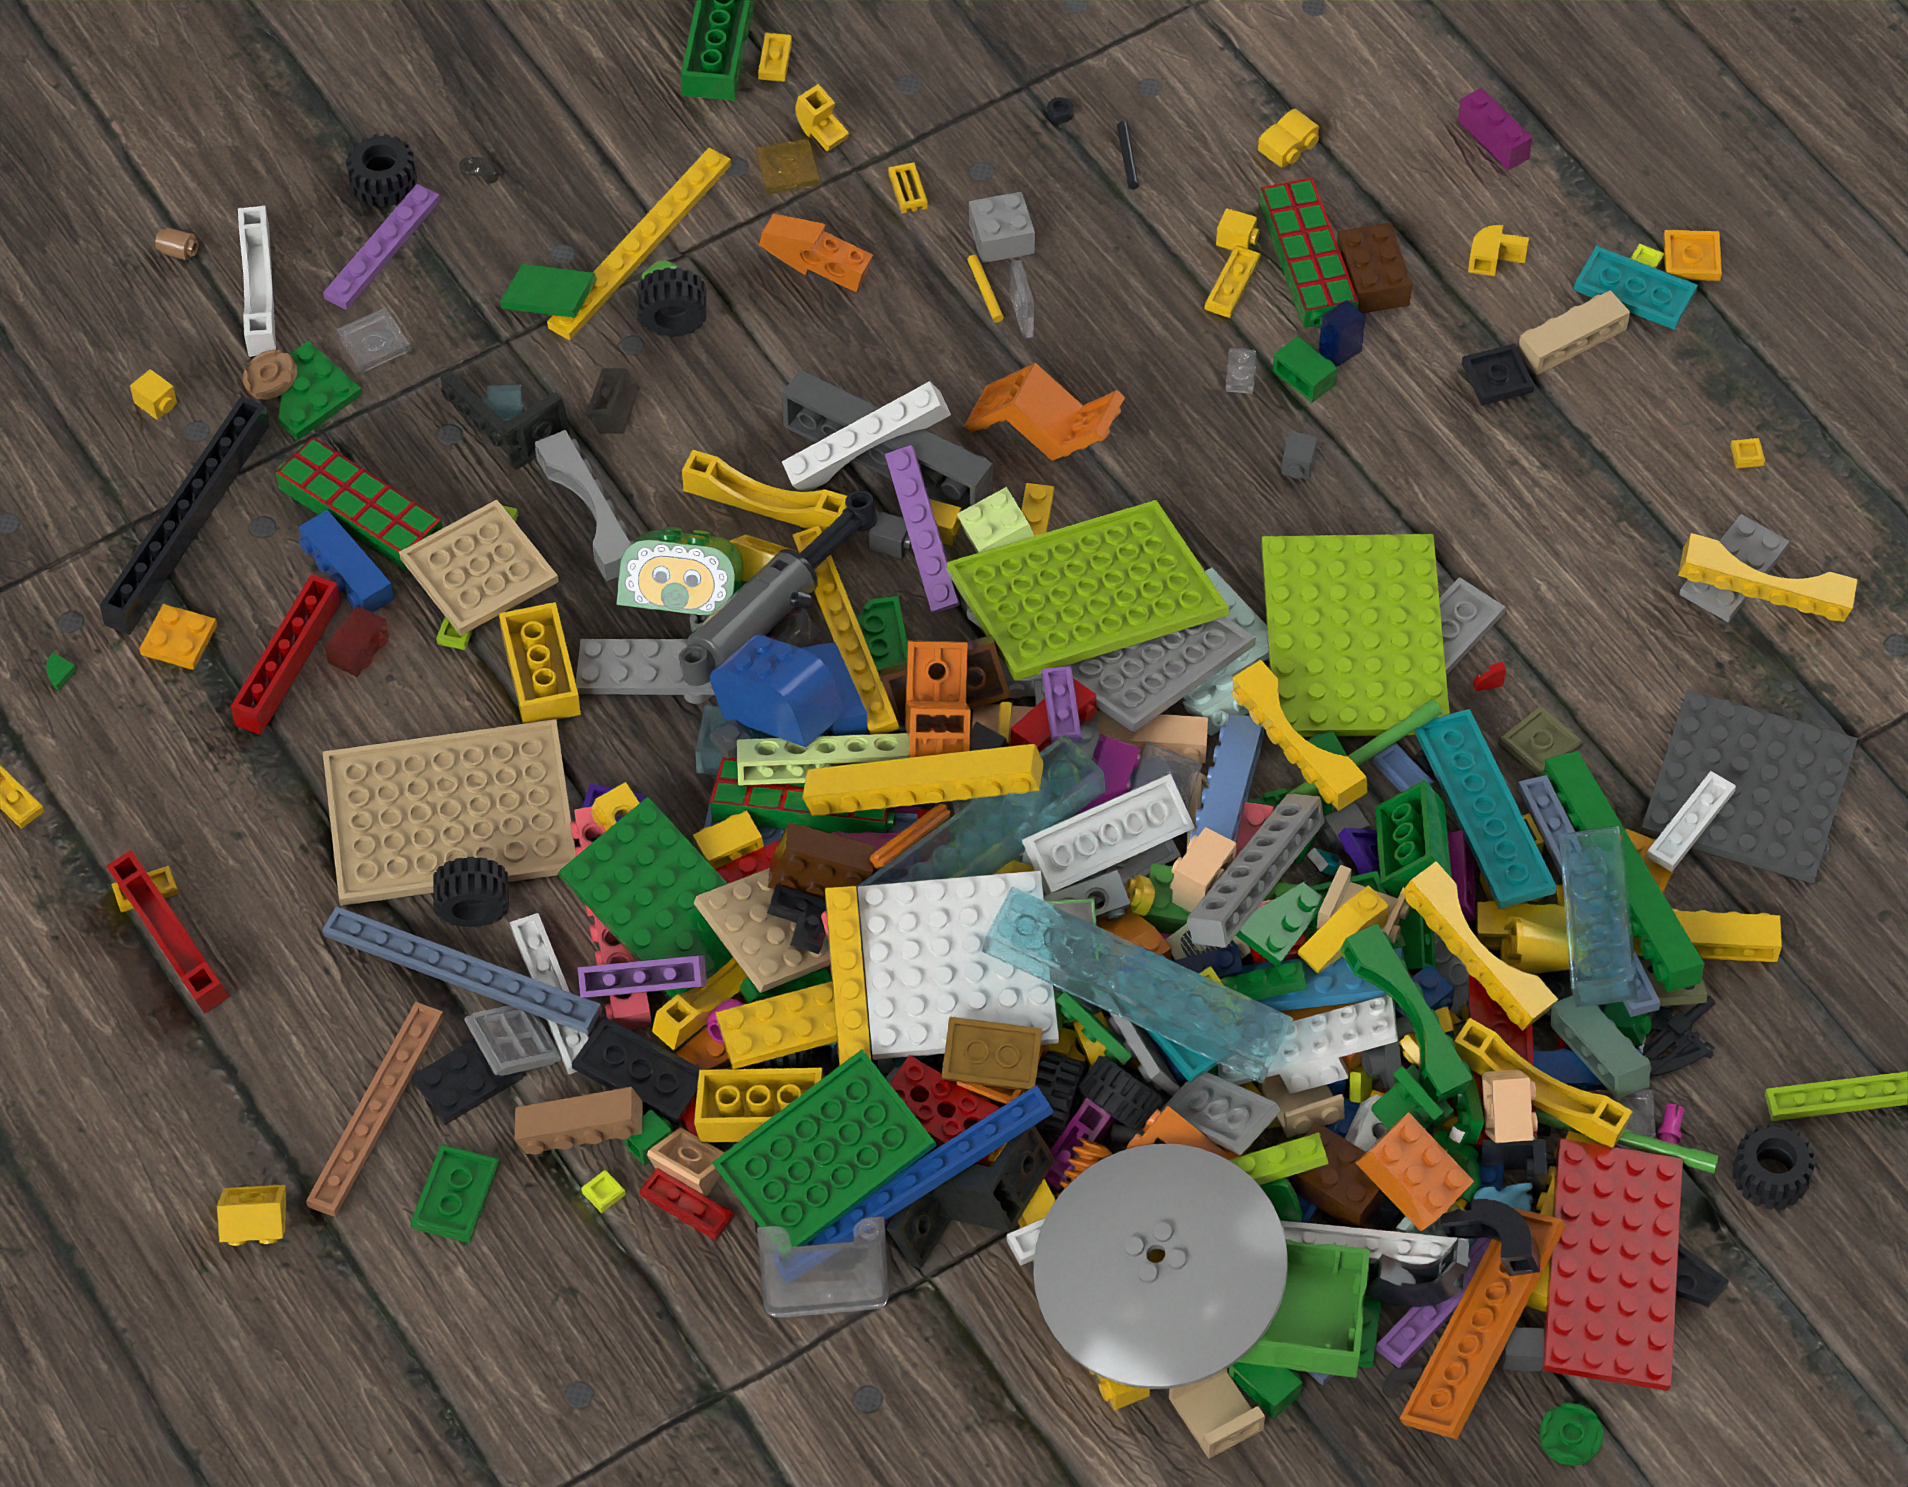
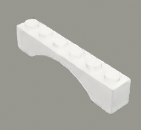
M265 206L238 208L244 279V336L249 357L257 356L265 351L276 350L270 232Z
M929 381L782 461V464L792 486L800 492H810L827 483L844 465L868 449L899 435L926 429L951 414L941 392Z

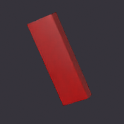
M656 1168L639 1190L641 1197L717 1241L734 1219L733 1212L659 1168Z

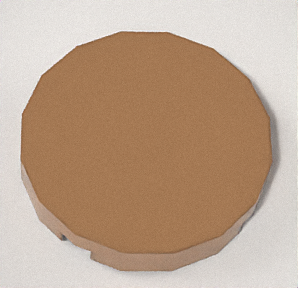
M280 350L265 351L250 361L251 365L248 370L245 368L243 372L242 382L249 394L256 399L268 400L276 398L293 385L297 377V366L288 353H282Z

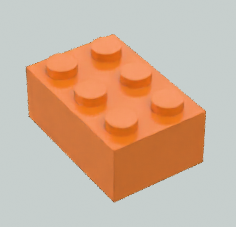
M1409 1112L1394 1123L1356 1162L1420 1231H1423L1437 1221L1474 1182Z

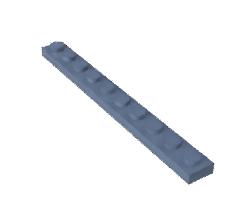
M1547 775L1519 781L1518 791L1544 840L1630 1017L1659 1010L1661 1002Z
M337 906L322 930L327 938L588 1035L603 1010L601 1004L580 998L578 995Z

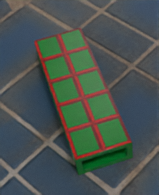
M1313 177L1260 187L1259 206L1303 328L1319 327L1324 324L1345 322L1357 318L1358 299Z
M314 436L307 443L302 444L296 453L287 462H283L275 472L279 490L318 515L328 510L350 536L405 572L409 571V569L400 559L399 552L443 529L440 517Z
M726 757L721 759L710 799L712 821L723 822L732 815H738L747 811L754 824L759 827L786 829L788 822L804 827L810 826L812 829L826 833L837 831L844 833H863L867 831L889 833V829H895V807L812 816L803 799L805 783L738 785L737 759H727Z

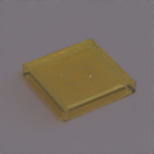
M809 139L756 148V156L766 194L819 185V176Z

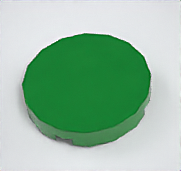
M1561 1404L1560 1407L1549 1410L1541 1421L1539 1440L1542 1449L1551 1459L1560 1464L1570 1466L1586 1464L1597 1456L1602 1447L1604 1437L1603 1426L1597 1419V1415L1591 1409L1581 1404Z

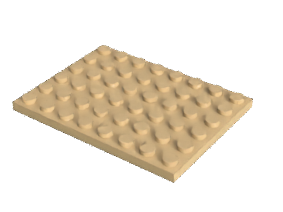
M556 719L323 751L340 906L433 893L434 872H437L436 869L444 865L445 862L453 861L456 858L482 857L487 858V860H494L499 865L505 867V871L508 872L509 882L558 875L559 870L576 857L574 839L572 838L570 827L571 817Z

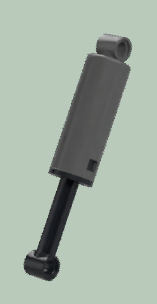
M856 491L848 495L845 499L846 508L842 514L800 554L789 549L781 550L690 634L687 639V647L679 653L683 677L688 685L701 686L710 681L711 672L754 635L766 636L796 608L790 605L792 592L801 591L810 595L816 589L818 578L815 569L856 530L866 531L876 525L877 514L872 494L867 491Z

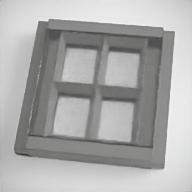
M508 1005L475 1012L465 1017L467 1026L495 1075L503 1076L553 1065L561 1060L558 1050L537 1015Z

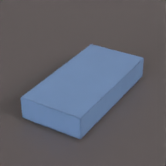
M1394 743L1373 757V764L1400 792L1423 780L1433 788L1434 781L1397 743Z

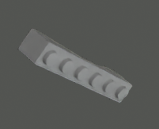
M566 430L536 441L537 461L547 478L575 492L584 500L593 513L597 523L596 534L592 544L594 561L605 581L619 577L621 558L634 541L629 542L623 521H617L615 517L616 512L611 500H605L603 496L604 490L600 481L593 479L592 469L588 460H582L580 447L576 439L571 440Z

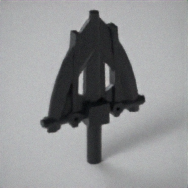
M1707 995V1003L1696 1004L1684 1016L1679 1012L1674 1017L1672 1015L1673 1009L1664 1008L1663 1006H1660L1659 1010L1647 1013L1651 1018V1030L1646 1034L1645 1039L1654 1030L1660 1033L1646 1046H1644V1039L1642 1046L1634 1045V1047L1641 1049L1642 1056H1646L1650 1061L1652 1069L1650 1078L1684 1068L1704 1056L1709 1059L1714 1056L1713 1050L1715 1047L1708 1042L1703 1043L1699 1039L1700 1033L1697 1031L1691 1032L1693 1023L1715 1005V1001L1711 996ZM1675 1044L1676 1049L1668 1056L1659 1057Z

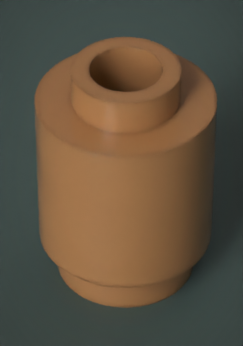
M172 228L160 229L156 236L155 248L164 255L189 260L197 253L198 241L192 233Z

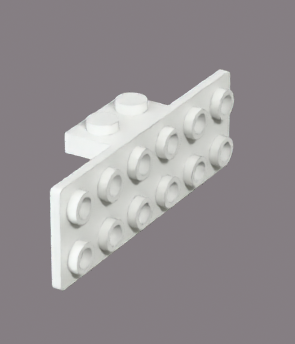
M1386 995L1275 1026L1265 1045L1262 1044L1260 1055L1233 1053L1218 1064V1077L1235 1085H1240L1280 1074L1289 1094L1348 1079V1069L1342 1056L1383 1046L1398 1040L1394 1001Z

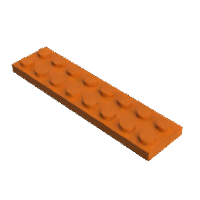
M1514 1208L1525 1219L1537 1243L1540 1253V1272L1509 1276L1501 1260V1243L1495 1239L1491 1240L1399 1418L1404 1425L1458 1439L1566 1227L1562 1219Z

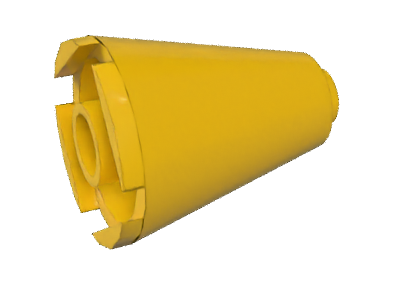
M1516 916L1508 918L1504 930H1509V935L1507 939H1502L1501 961L1515 969L1533 975L1580 968L1581 964L1587 960L1588 946L1583 943V939Z

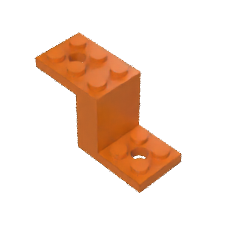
M1033 363L986 385L963 427L970 433H974L980 429L985 430L991 424L998 421L1003 422L1007 420L1053 461L1063 456L1067 457L1076 450H1083L1092 443L1102 442L1110 433L1109 427L1112 421L1121 412L1120 406L1125 397L1116 390L1082 405L1037 363Z
M908 640L905 729L909 735V758L969 751L971 709L966 703L967 642ZM934 663H940L945 667V674L940 679H933L928 674L929 667Z
M1169 1106L1163 1112L1157 1109L1142 1129L1145 1134L1141 1136L1137 1133L1125 1149L1151 1144H1178L1201 1148L1227 1160L1243 1156L1248 1150L1247 1148L1241 1155L1224 1147L1222 1150Z

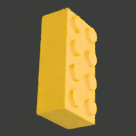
M556 602L499 613L501 633L523 724L581 715L578 691Z
M822 1068L699 1070L694 1122L699 1141H741L824 1078Z

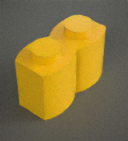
M1296 108L1292 109L1277 124L1269 127L1260 136L1258 151L1281 168L1286 167L1288 164H1294L1302 152L1312 149L1319 140V126Z

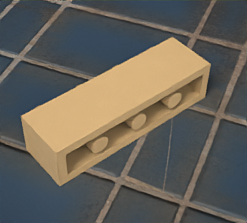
M1611 290L1602 295H1596L1590 301L1580 306H1574L1566 313L1556 318H1550L1544 324L1525 331L1520 336L1518 352L1534 373L1538 375L1627 330L1630 311Z

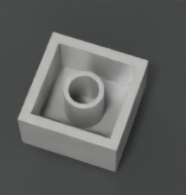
M1022 192L969 201V225L981 263L1035 253V231Z

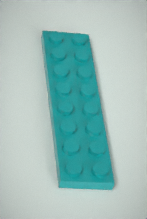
M1470 709L1435 718L1424 726L1415 729L1414 732L1461 830H1464L1466 841L1498 908L1502 909L1555 894L1556 884Z

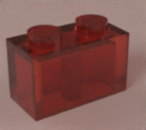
M356 606L325 646L328 663L358 677L363 669L370 666L374 654L379 648H383L389 639L386 619Z

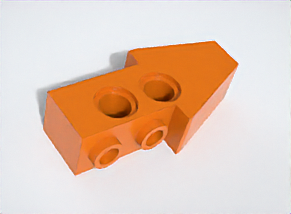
M778 214L771 216L761 233L760 247L804 275L810 270L857 293L868 274L873 254L825 232V224Z

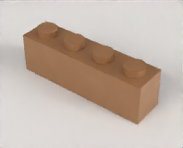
M632 1087L515 1107L514 1140L525 1154L536 1155L547 1150L569 1149L575 1145L598 1144L604 1140L615 1138L627 1139L632 1135L642 1134V1100Z

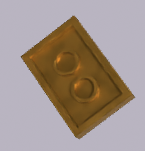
M949 1016L941 1080L1024 1091L1030 1090L1036 1083L1042 1028Z

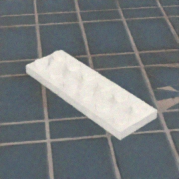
M1168 774L1021 841L1035 871H1041L1042 887L1045 894L1048 895L1192 830L1195 826L1171 774Z

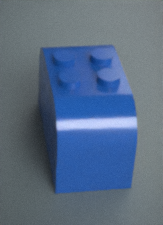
M763 635L752 636L710 674L711 686L724 719L730 721L735 719L741 725L803 747L811 744L845 713L833 676L817 656L807 650Z

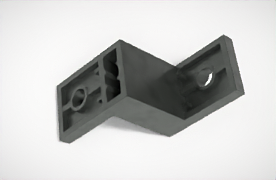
M1034 1125L1007 1142L992 1167L972 1164L897 1212L891 1219L887 1230L910 1265L920 1269L925 1264L951 1220L1011 1233L1054 1163L1055 1158Z

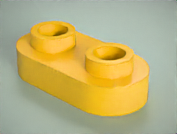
M1137 874L1134 878L1127 880L1124 888L1130 901L1129 907L1131 911L1145 916L1153 904L1155 888L1149 878Z

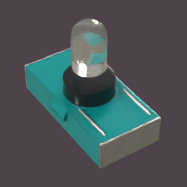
M1313 848L1307 854L1309 859L1315 864V868L1325 877L1329 875L1335 876L1339 866H1345L1336 854ZM1313 870L1304 879V883L1309 887L1315 886L1322 879V876L1316 870Z

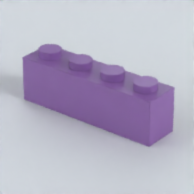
M705 956L578 967L580 998L707 986Z

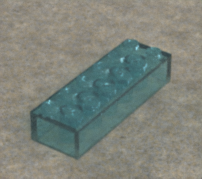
M1614 826L1559 834L1570 980L1576 1006L1584 1007L1637 1000L1638 991L1625 846L1620 827Z

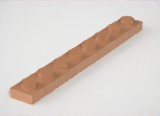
M418 1002L414 1003L306 1200L307 1207L336 1217L407 1087L411 1076L414 1074L444 1019L443 1011Z

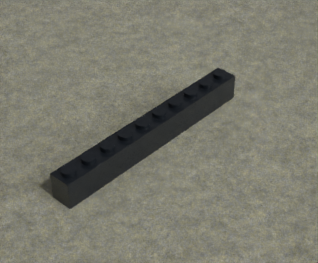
M244 397L239 398L99 605L105 626L128 635L131 634L269 428L265 405Z

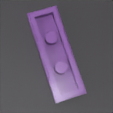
M1071 666L1042 669V681L1052 746L1082 743Z

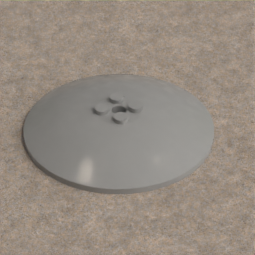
M1151 1144L1123 1150L1102 1159L1078 1175L1064 1189L1048 1212L1039 1233L1034 1256V1284L1039 1307L1052 1334L1064 1350L1085 1368L1105 1379L1118 1384L1145 1389H1169L1198 1383L1221 1373L1243 1358L1259 1342L1274 1320L1283 1298L1288 1272V1254L1281 1222L1271 1201L1256 1181L1234 1163L1215 1153L1201 1148L1178 1144ZM1155 1249H1161L1165 1252L1164 1259L1159 1263H1152L1148 1260L1149 1253Z

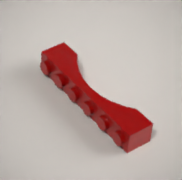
M129 850L106 865L204 1014L230 997L133 851Z

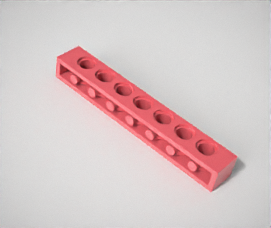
M592 807L574 809L575 821L570 822L572 838H579L580 847H575L576 856L593 843L589 841L590 839L599 838L606 832L603 826L600 827L595 822L592 816ZM586 906L587 916H593L595 924L590 925L592 942H598L600 948L599 951H595L596 964L607 965L638 962L621 943L616 946L609 945L612 941H618L617 938ZM646 992L632 993L626 999L619 998L620 995L609 996L610 1003L605 1004L608 1019L628 1030L652 1026Z

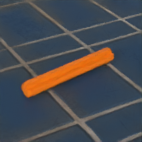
M940 804L934 807L870 856V862L873 863V867L875 869L885 867L947 820L951 814L947 809V805Z

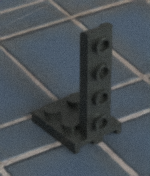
M445 371L440 374L442 383L440 390L443 397L448 402L452 401L462 416H468L479 432L483 431L486 433L491 443L495 447L499 446L508 455L509 464L515 470L536 458V441L564 430L571 437L563 398L557 392L505 423L451 371Z

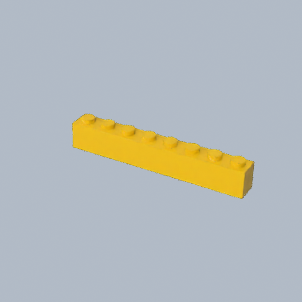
M1028 744L808 769L803 799L812 816L1017 793L1022 794L1040 791L1044 762L1036 745Z

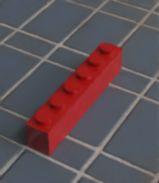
M313 574L310 575L231 705L235 726L260 735L263 733L341 604L336 582Z

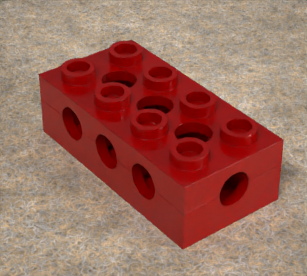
M909 1055L890 1082V1085L935 1141L937 1146L931 1149V1152L1000 1109L969 1089L958 1086L955 1081L941 1080V1073ZM1004 1145L974 1164L990 1167Z

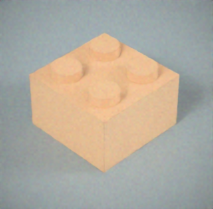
M1207 827L1202 830L1199 836L1194 835L1188 844V852L1183 858L1178 857L1172 867L1171 872L1174 874L1170 887L1173 890L1172 903L1192 913L1202 898L1205 897L1215 882L1226 871L1227 867L1235 860L1237 843Z
M1519 1069L1482 1072L1485 1134L1495 1143L1533 1140V1132L1538 1129L1537 1115L1532 1113L1531 1100L1536 1099L1534 1081L1530 1082V1077Z

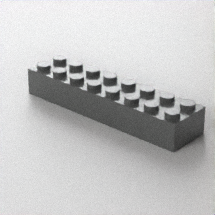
M799 370L782 392L784 427L816 443L879 409L868 403L864 398L856 397L844 391L841 387L833 386L821 380L818 376ZM924 429L884 441L853 459V461L892 480L885 454L912 445L915 449L930 499L961 507V511L993 494V463L983 456H977L965 450L962 446L952 444L940 438L936 433L928 432Z

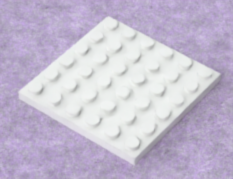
M1041 871L858 886L873 1060L945 1053L949 1016L1042 1028L1040 1045L1059 1043Z

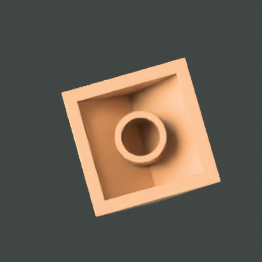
M680 1127L649 1149L647 1156L655 1169L659 1168L707 1197L721 1176L712 1162L724 1154V1152L707 1142H700L698 1137Z

